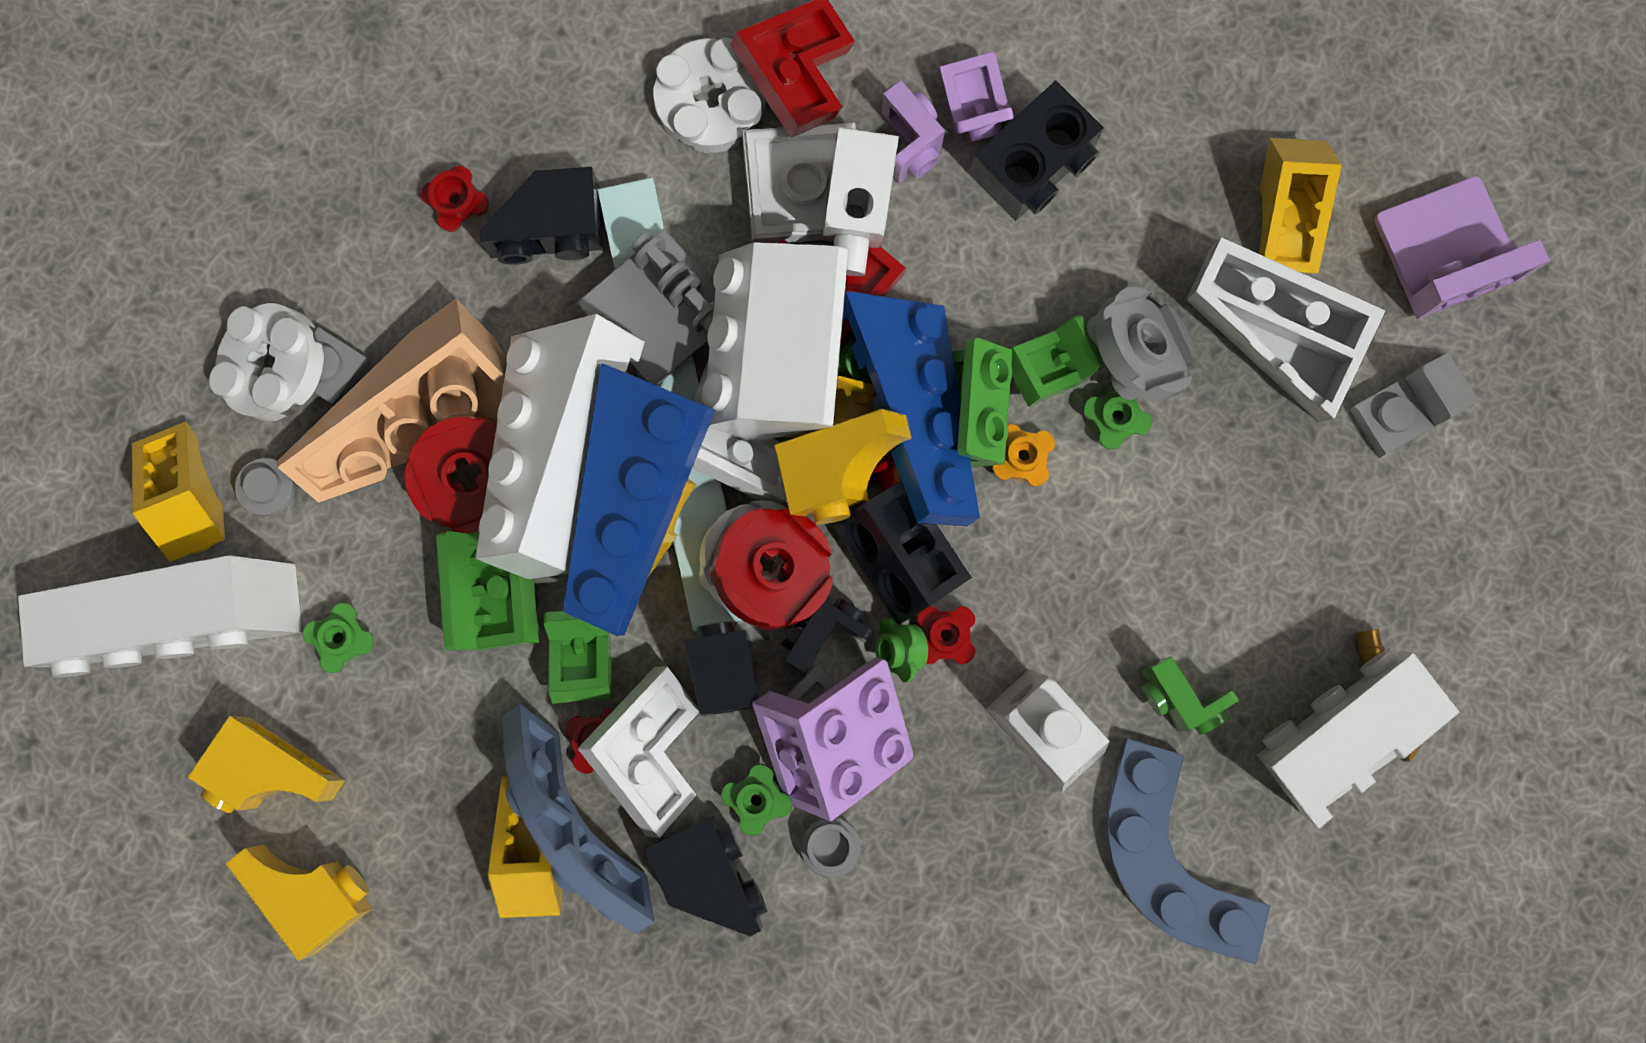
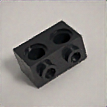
M1055 80L974 155L969 175L1015 221L1029 209L1036 215L1058 194L1059 189L1055 184L1068 172L1074 177L1079 176L1097 158L1100 152L1095 147L1104 127ZM1053 129L1063 130L1069 134L1073 142L1068 145H1058L1048 138L1046 132ZM1012 166L1023 167L1030 172L1033 180L1027 183L1014 182L1007 176L1005 170Z
M902 481L869 500L851 513L850 517L834 526V529L891 616L895 619L897 625L930 607L972 578L938 525L917 523Z

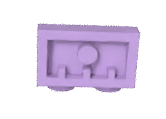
M1478 176L1386 209L1374 217V223L1417 320L1521 281L1550 261L1541 240L1520 248L1517 247L1515 240L1509 241L1482 179Z
M873 658L809 704L772 691L767 692L752 702L781 793H786L791 797L792 806L830 822L913 759V750L886 660Z

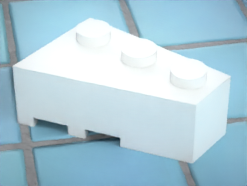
M1222 237L1209 249L1186 298L1197 311L1318 422L1335 419L1386 311Z
M1390 649L1379 653L1360 668L1364 677L1346 690L1341 685L1329 689L1312 702L1311 707L1315 712L1298 725H1295L1292 720H1288L1273 729L1262 739L1266 748L1259 752L1257 757L1299 812L1318 829L1333 818L1326 808L1328 805L1352 788L1357 794L1363 793L1376 782L1372 777L1373 773L1397 756L1399 759L1407 757L1460 713L1414 653L1399 651L1394 655Z

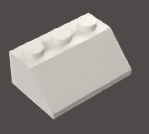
M753 242L719 254L718 265L713 277V284L716 289L713 320L707 335L710 347L707 379L703 385L701 395L703 405L716 410L709 426L710 429L762 441L833 427L848 249L840 246Z

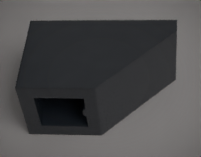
M593 167L534 171L480 230V243L490 258H497L503 264L517 265L532 261V255L555 254V257L561 260H580L587 258L589 251L603 250L601 203L598 194L600 186Z
M733 621L697 627L698 638L684 640L700 715L705 717L754 708L752 702L760 698L751 638L746 629L737 631L736 626H733Z
M715 816L644 849L668 906L747 936L761 932L763 924L759 916L767 913L768 909L754 878L744 882L734 860L742 857L743 853L729 823L719 827Z

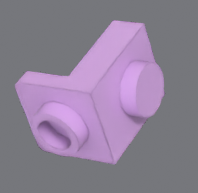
M995 51L939 67L955 134L968 131L970 141L974 142L997 135L1003 129L1001 122L1014 118L1012 108L1008 107Z
M900 80L883 93L881 115L908 145L895 158L893 178L898 184L911 174L916 179L922 177L941 159L939 152L942 148L945 130L935 120L937 119V113L927 97L919 91L912 93Z

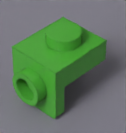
M1083 315L1070 318L1053 332L1011 348L1012 378L1028 407L1081 385L1106 366L1098 346L1089 337L1087 321Z
M563 610L546 612L544 614V627L549 639L548 693L552 704L612 699L610 633L563 612Z
M1172 656L1159 659L1141 670L1147 681L1146 684L1141 686L1146 700L1158 716L1168 715L1177 732L1190 731L1195 728L1199 735H1203L1229 720L1230 716L1225 709L1239 701L1235 692L1228 690L1221 691L1200 703Z

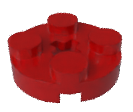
M469 414L452 415L431 424L420 435L410 449L404 479L408 496L416 510L432 523L435 521L443 527L452 528L451 531L461 533L479 531L489 477L488 468L492 458L497 428L495 420L485 416L478 417ZM466 458L469 464H478L482 473L475 477L476 487L467 489L463 481L452 482L449 473L456 470L457 459Z
M763 508L742 515L722 533L715 547L714 559L710 564L709 575L711 581L716 586L717 593L722 602L736 617L764 630H775L780 627L796 624L811 616L821 607L829 595L832 586L833 575L829 576L830 563L828 559L832 554L825 535L808 517L790 515V510L786 508L780 510H762ZM778 554L783 558L785 562L780 570L786 577L782 583L775 578L768 581L763 577L761 573L763 567L759 562L762 555L770 559Z

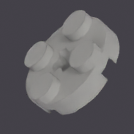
M1134 286L1124 288L1102 303L1098 313L1089 319L1087 331L1091 340L1098 346L1101 357L1112 374L1111 379L1114 389L1122 398L1134 400L1140 397L1147 401L1159 402L1182 391L1191 383L1193 375L1186 377L1187 366L1195 361V350L1190 334L1177 312L1168 303L1158 308L1152 301L1146 299L1153 292Z

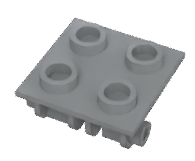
M665 229L660 231L655 237L649 232L640 235L631 246L636 253L577 302L588 316L598 314L645 342L639 362H629L647 382L655 385L661 383L708 342L707 335L713 320L716 291L711 279Z

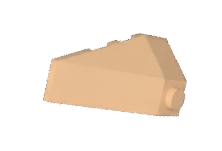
M455 298L408 333L277 461V468L318 503L385 479L388 468L407 462L410 449L423 431L436 421L459 414H469L478 417L485 416L492 418L496 422L498 421L497 413L501 403L507 366L506 356L495 338Z

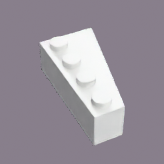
M598 314L511 336L510 347L506 357L507 366L501 403L497 413L498 421L492 458L488 468L489 477L483 514L479 524V539L475 559L526 579L569 574L601 363L626 372L629 361L639 362L645 344L644 341Z
M229 555L18 596L24 667H51L52 677L91 673L90 664L103 662V668L129 667L142 664V656L156 654V659L179 658L194 655V648L207 646L213 650L237 648L248 645V640L302 633L295 564Z

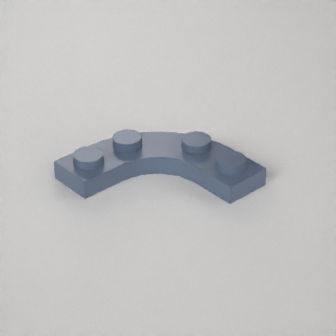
M518 704L501 716L504 743L502 752L510 784L506 789V798L510 807L518 816L523 818L536 844L552 865V873L557 884L565 892L570 894L576 892L585 901L594 906L606 919L615 920L634 934L639 933L654 923L647 875L610 850L591 832L579 816L568 793L563 771L559 732L524 706Z
M1123 739L1105 813V839L1112 869L1115 871L1122 888L1135 908L1163 932L1192 946L1256 965L1271 905L1211 888L1192 878L1176 860L1168 837L1170 811L1185 755L1131 739Z

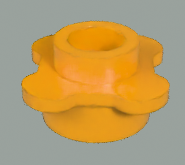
M1009 424L1005 464L992 465L995 476L1003 481L1010 478L1017 481H1027L1033 487L1043 485L1050 475L1046 464L1048 453L1055 448L1054 437L1045 430L1035 434L1021 431L1017 425ZM1022 450L1029 453V459L1026 461L1021 460L1018 456Z

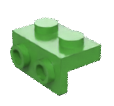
M981 338L967 339L964 350L952 351L961 402L958 453L961 456L970 458L971 467L1004 465L1006 440L1008 437L1007 423L1010 382L1012 379V349Z
M452 531L438 533L436 536L438 554L436 565L440 581L441 628L445 649L447 651H487L539 643L534 579L523 578L475 559L479 531L474 533Z

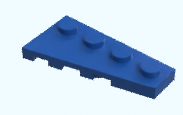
M845 291L842 320H849L856 338V342L851 346L859 369L867 368L877 396L871 400L875 411L884 409L906 415L911 439L898 444L891 451L917 523L969 526L980 518L970 458L961 456L958 453L961 402L944 306Z
M601 363L563 612L615 636L625 635L716 411L715 409Z

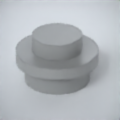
M259 458L249 462L241 469L235 482V494L240 505L248 512L258 516H273L285 510L292 502L296 489L295 482L278 469L277 460L271 458Z
M822 818L815 821L806 830L801 843V852L806 865L815 874L826 878H836L847 874L854 868L860 857L861 843L856 830L845 820L835 818L830 822Z

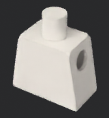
M838 128L822 240L834 242L833 246L848 249L846 275L865 276L869 247L879 248L884 237L899 136ZM846 208H861L866 213L865 217L860 219L853 218L846 213Z
M1030 669L986 708L992 717L1061 792L1105 753L1109 744L1106 736L1050 676Z

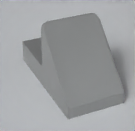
M1446 353L1350 408L1349 411L1377 456L1381 458L1433 427L1454 417L1479 400L1449 353Z

